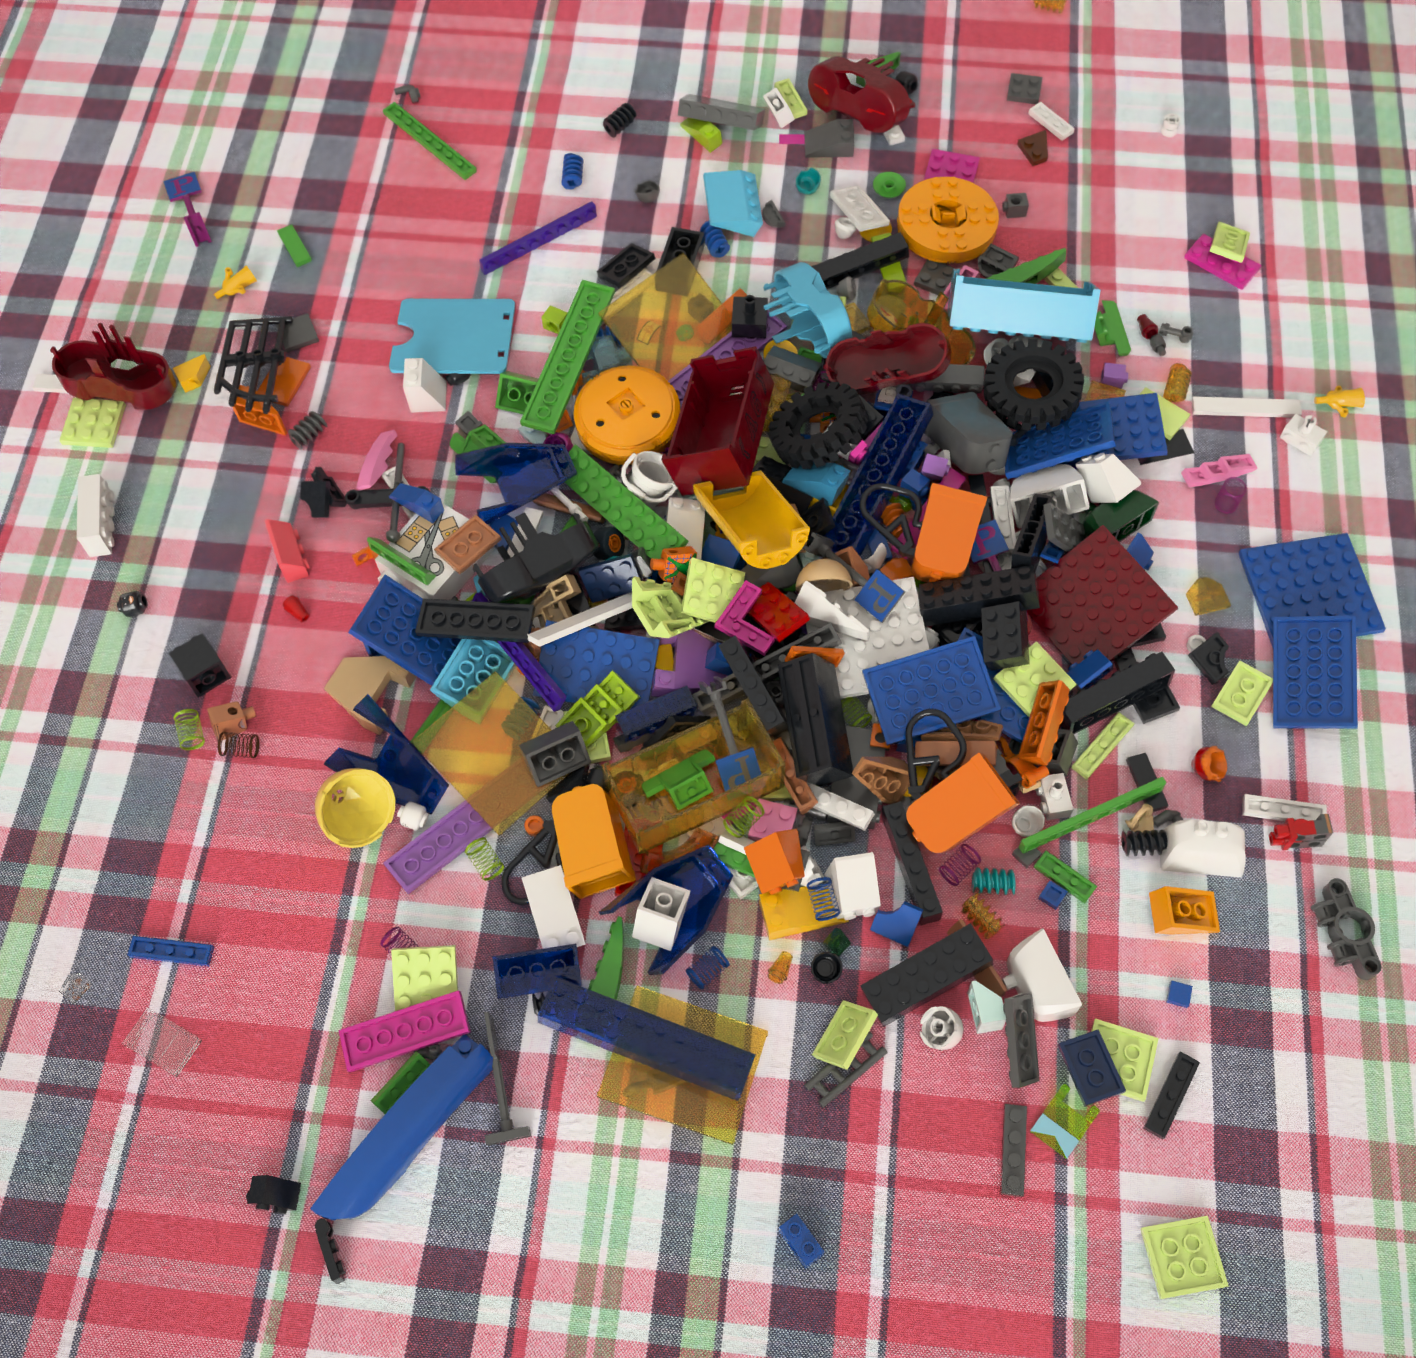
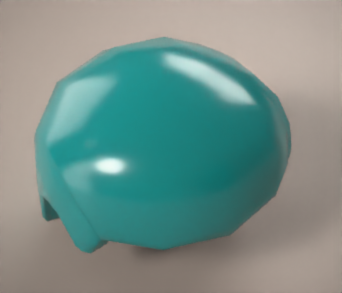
M813 168L801 171L796 177V188L798 191L806 195L815 193L820 187L821 182L819 172Z

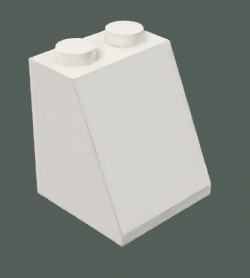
M423 358L405 359L403 389L411 413L446 411V380Z
M1100 453L1082 456L1081 460L1075 464L1078 472L1084 479L1086 492L1091 503H1117L1141 485V481L1114 454Z
M873 852L834 858L825 872V877H829L832 880L831 885H833L832 889H834L835 898L832 900L838 902L837 906H839L840 910L837 919L851 920L860 915L864 917L875 915L881 903Z
M651 877L637 908L632 937L671 951L677 938L691 891Z

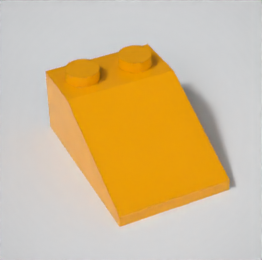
M1164 886L1149 893L1155 933L1176 935L1220 932L1214 892Z

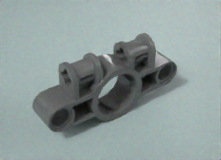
M1334 878L1322 890L1325 901L1312 905L1310 907L1311 911L1315 912L1318 919V927L1328 926V934L1333 943L1327 945V949L1331 950L1335 960V967L1352 963L1355 973L1360 979L1370 980L1382 968L1371 941L1375 934L1374 921L1366 911L1356 907L1345 881ZM1331 887L1335 888L1338 893H1335ZM1342 917V919L1352 918L1361 925L1364 937L1357 940L1348 939L1343 935L1342 929L1339 928V919ZM1365 965H1368L1371 968L1372 972L1368 971L1365 968Z

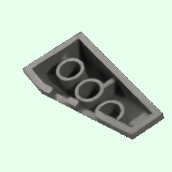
M795 555L786 564L774 568L760 569L748 564L740 571L745 572L744 582L746 580L759 588L770 582L776 588L782 587V589L796 584L801 568Z

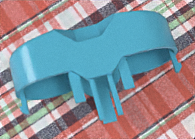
M799 262L776 271L774 282L764 285V291L775 287L776 292L771 293L774 299L777 297L779 299L764 305V309L767 310L780 304L782 306L777 310L769 312V316L773 317L786 312L789 318L794 320L791 329L772 336L776 344L797 336L798 339L811 341L815 348L814 352L820 354L823 358H827L830 350L838 342L853 338L850 319L840 297L829 293L819 272L809 264Z

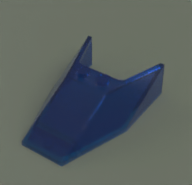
M504 443L455 455L456 475L491 476L496 479L505 503L477 510V516L486 524L526 505L577 475L565 444Z
M367 694L353 708V711L390 734L378 757L372 758L338 748L325 761L324 765L335 772L349 768L375 771L389 782L394 792L396 804L405 806L408 802H414L425 806L427 813L432 815L449 784L370 695Z
M709 844L653 868L599 911L600 915L614 913L619 907L635 900L641 902L651 877L691 891L672 950L659 948L647 972L649 975L664 974L706 932L733 878V874Z

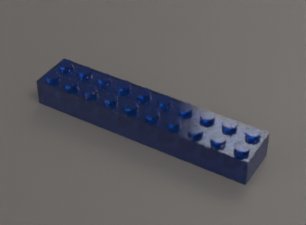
M897 393L833 516L835 528L824 535V537L830 538L834 542V545L831 547L834 553L852 546L858 555L861 556L875 527L862 516L859 507L860 498L863 492L873 484L887 483L895 486L898 485L934 415L930 403ZM876 490L868 496L866 509L877 521L881 518L893 494L892 491Z
M555 976L538 1013V1023L736 1101H739L756 1055Z

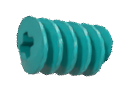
M976 867L972 875V893L978 887L980 893L986 888L988 894H990L992 888H995L996 894H999L1000 889H1003L1004 895H1007L1009 889H1011L1014 895L1016 888L1014 871L1009 869L1006 875L1005 869H1000L998 874L996 868H993L991 873L988 868H984L981 873V869Z

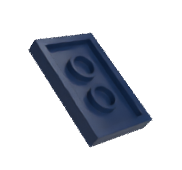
M632 553L580 567L578 570L592 603L631 593L633 577H639L643 581Z
M1099 1029L1058 1043L1057 1046L1084 1107L1126 1092Z

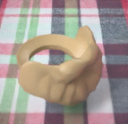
M1143 804L1129 821L1125 820L1128 828L1133 832L1139 830L1142 833L1144 830L1149 832L1154 830L1153 807L1149 804Z

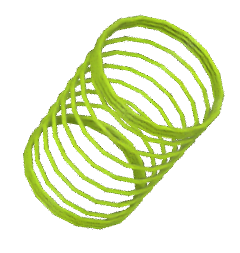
M847 697L848 699L842 703V709L844 705L847 706L852 700L856 701V699ZM857 699L858 702H855V701H854V702H853L851 705H849V706L851 707V706H852L853 704H855V703H857V705H858V703L861 704V702H859V699ZM868 712V714H864L849 726L855 727L861 720L870 716L867 722L859 727L864 728L872 720V715ZM854 717V718H853L851 721H849V722H847V720H846V723H849V724H850V722H852V721L855 720L856 718Z
M184 709L174 715L175 724L176 722H178L177 724H197L189 722L197 718L199 719V713L194 709ZM183 712L197 713V716H193V719L182 721L175 719L178 715L183 714ZM199 728L201 734L180 736L181 738L187 737L180 742L181 749L194 750L203 746L205 740L202 729ZM198 738L203 740L202 744L200 743L193 747L181 746L183 742L189 741V739Z
M746 796L740 802V804L744 803L742 807L745 806L749 812L744 811L753 821L754 818L750 813L755 815V817H759V819L765 813L761 803L751 796ZM752 799L760 806L762 815H759V812L757 814L752 811L747 805L749 803L746 800ZM740 804L737 805V807L734 808V810L730 814H734L735 816L736 813H734V811L737 812L738 806L739 810L742 809L740 808ZM728 815L723 820L725 829L732 836L741 838L751 827H745L744 824L741 826L739 819ZM742 818V819H743L742 821H743L744 823H746L747 825H750V824H748V823L744 820V818ZM726 819L733 821L734 824L736 823L739 826L738 828L742 831L741 836L736 835L730 830Z
M482 837L471 842L466 847L465 853L468 856L477 855L483 850H491L492 848L486 838ZM485 840L482 841L485 842L482 846L470 853H466L473 844ZM479 859V860H477V861H476V860L474 861V862H478V863H477L476 865H474V863H473V866H478V865H481V864L484 865L485 863H484V862L480 863V862H481V861H480L481 859ZM496 860V862L490 864L492 865L491 867L479 872L482 879L487 881L498 876L504 869L502 862L498 863ZM502 865L494 875L484 878L491 869Z

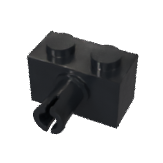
M269 1175L252 1176L250 1190L246 1194L247 1204L256 1205V1210L269 1211V1209H273L274 1214L286 1215L287 1211H296L301 1183Z

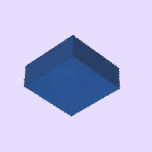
M1049 881L1038 899L1056 910L1068 891Z
M1171 980L1166 1003L1188 1008L1193 986Z

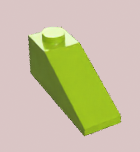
M687 118L680 123V126L710 153L723 144L721 131L711 122Z

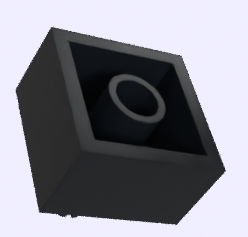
M753 295L733 298L732 337L766 338L768 309L765 310L763 306L768 304V298L754 297Z

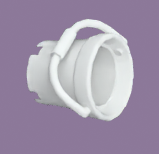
M653 451L633 453L622 467L621 477L623 483L629 491L654 510L660 502H664L676 491L677 486L661 460L662 454ZM633 461L632 473L628 482L626 478V469L628 465ZM671 488V490L664 496L666 491Z

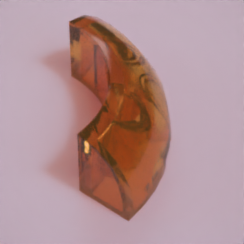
M696 826L691 837L684 844L666 852L644 850L640 871L655 876H667L688 871L711 853L720 836Z

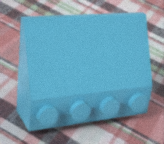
M742 170L704 173L703 179L710 225L754 237L763 225L755 174Z
M461 639L430 691L462 716L480 725L516 667V664L500 644L495 641Z

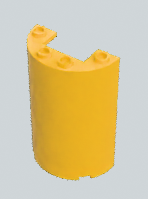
M761 470L752 472L749 485L744 486V489L713 496V484L711 481L693 485L698 501L742 558L753 567L769 569L784 565L802 549L808 540L810 527Z

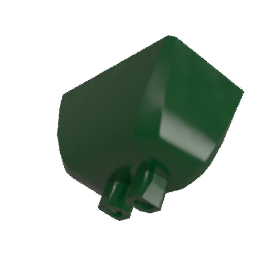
M1134 489L1117 503H1098V506L1094 503H1089V509L1084 510L1087 515L1083 521L1085 529L1083 537L1086 539L1104 525L1121 542L1152 521L1159 501Z

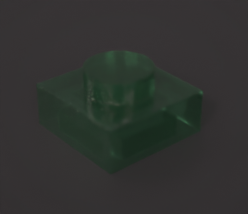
M837 927L823 941L830 953H834L838 957L851 944L843 931Z

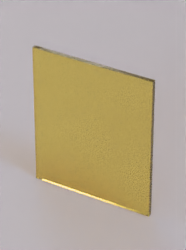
M684 253L598 313L638 366L654 370L668 381L687 367L691 359L701 356L732 331V316Z
M496 671L412 741L498 836L502 835L505 830L570 774L568 773L540 787L536 786L518 745L547 733L551 729Z
M636 986L600 1089L597 1092V1098L733 1145L768 1031Z

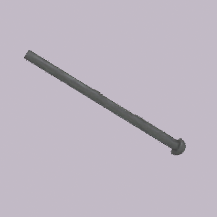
M399 443L397 447L394 490L402 483L405 450L403 443ZM392 500L390 530L386 532V538L390 542H397L400 539V533L397 531L400 504Z

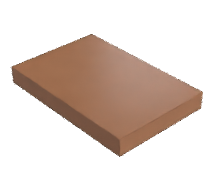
M474 515L439 544L434 551L456 572L461 574L502 539L480 517Z

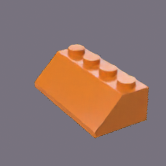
M1056 680L1039 684L1018 755L1019 759L1038 766L1048 765L1053 756L1052 749L1058 739L1059 725L1064 718V708L1069 701L1070 689L1063 681Z

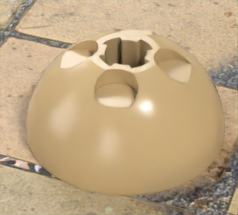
M817 559L808 563L800 571L796 581V591L798 593L805 581H808L823 592L839 589L848 590L853 586L847 569L839 562L831 559Z

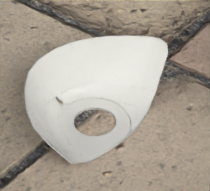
M883 543L879 544L871 557L863 560L868 567L869 573L875 572L876 569L880 570L886 558L887 550Z

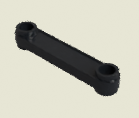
M425 486L417 487L429 491V489ZM394 489L350 490L346 493L345 499L347 504L353 509L391 507L392 499L389 495Z

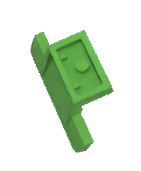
M1102 300L1105 313L1097 312L1094 326L1100 346L1115 344L1119 356H1127L1131 352V347L1117 304L1114 301Z
M485 424L469 431L466 439L458 432L453 434L450 440V447L490 483H497L503 472L492 462L494 456L508 450V444Z
M702 750L645 781L642 784V789L647 798L665 789L679 811L713 792L702 768L716 759L710 751Z

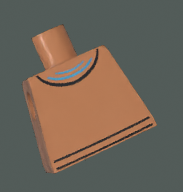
M237 701L207 708L217 742L222 732L239 734L246 731V720L256 717L253 706L241 709Z

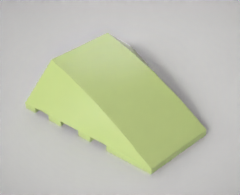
M633 577L632 608L650 636L671 638L709 622L680 613L683 596L671 590V583L664 582L663 584L655 583V580L647 579V581H641L639 577Z

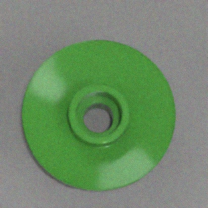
M895 172L880 173L873 181L875 192L887 198L901 195L906 187L904 178Z

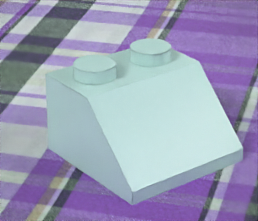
M972 981L967 994L977 1034L1002 1030L1006 1022L1002 998L979 982Z

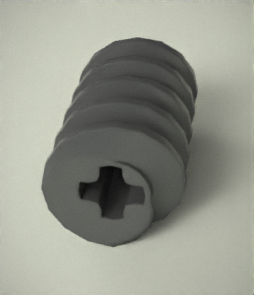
M310 411L309 416L304 417V421L300 420L299 425L296 424L293 426V429L288 430V434L294 445L302 450L301 443L308 445L306 439L308 438L312 441L313 437L311 434L318 436L316 430L318 429L323 432L322 425L327 427V423L319 414Z

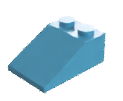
M826 462L825 466L818 468L813 463L811 469H803L800 465L798 469L793 467L782 483L818 500L824 498L832 506L845 488L851 470Z

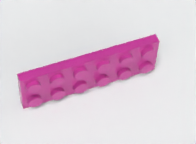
M459 990L338 1030L347 1072L350 1073L471 1033L462 993Z

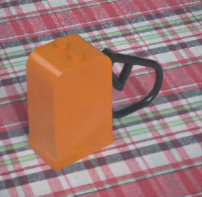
M876 483L869 486L863 492L859 507L862 516L899 550L898 553L902 557L913 558L911 566L913 576L917 580L930 583L964 577L987 496L932 483L923 521L919 522L922 513V503L913 491L887 483ZM881 489L906 495L914 501L916 510L912 526L921 530L916 549L913 548L915 543L904 514H901L885 528L868 513L866 501L872 492ZM900 525L906 540L905 544L901 543L892 534Z
M925 709L910 719L905 730L910 784L908 792L915 801L908 807L906 817L914 830L912 834L918 842L921 841L929 851L943 853L954 849L1004 813L1020 804L987 757L980 752L949 775L964 761L967 745L964 736L946 713L938 709ZM926 716H937L945 722L958 740L960 751L956 760L940 771L943 781L928 791L940 764V756L915 758L912 731L920 719ZM930 764L922 785L918 786L916 766Z

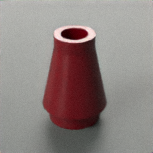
M1142 314L1137 318L1144 338L1150 339L1153 335L1158 334V326L1146 314Z

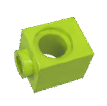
M550 305L541 317L543 328L559 334L568 312Z

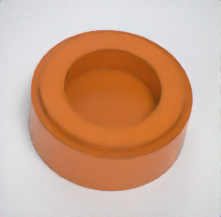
M536 815L528 817L524 823L527 834L535 837L544 828L542 826L544 821Z

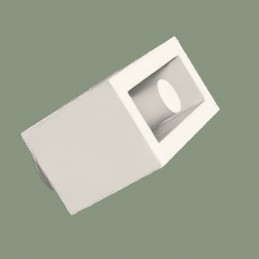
M777 88L763 95L768 108L781 128L795 120L789 106Z

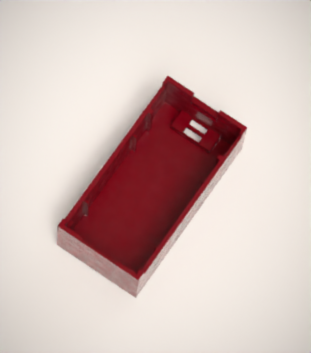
M756 346L734 350L735 356L715 360L713 355L693 358L690 361L692 373L668 454H663L661 458L682 496L695 494L693 485L708 481L712 482L713 491L748 486L750 483L774 387V381ZM744 386L743 388L732 390L734 387Z

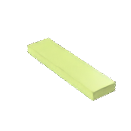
M1118 712L1071 768L1088 780L1135 723Z

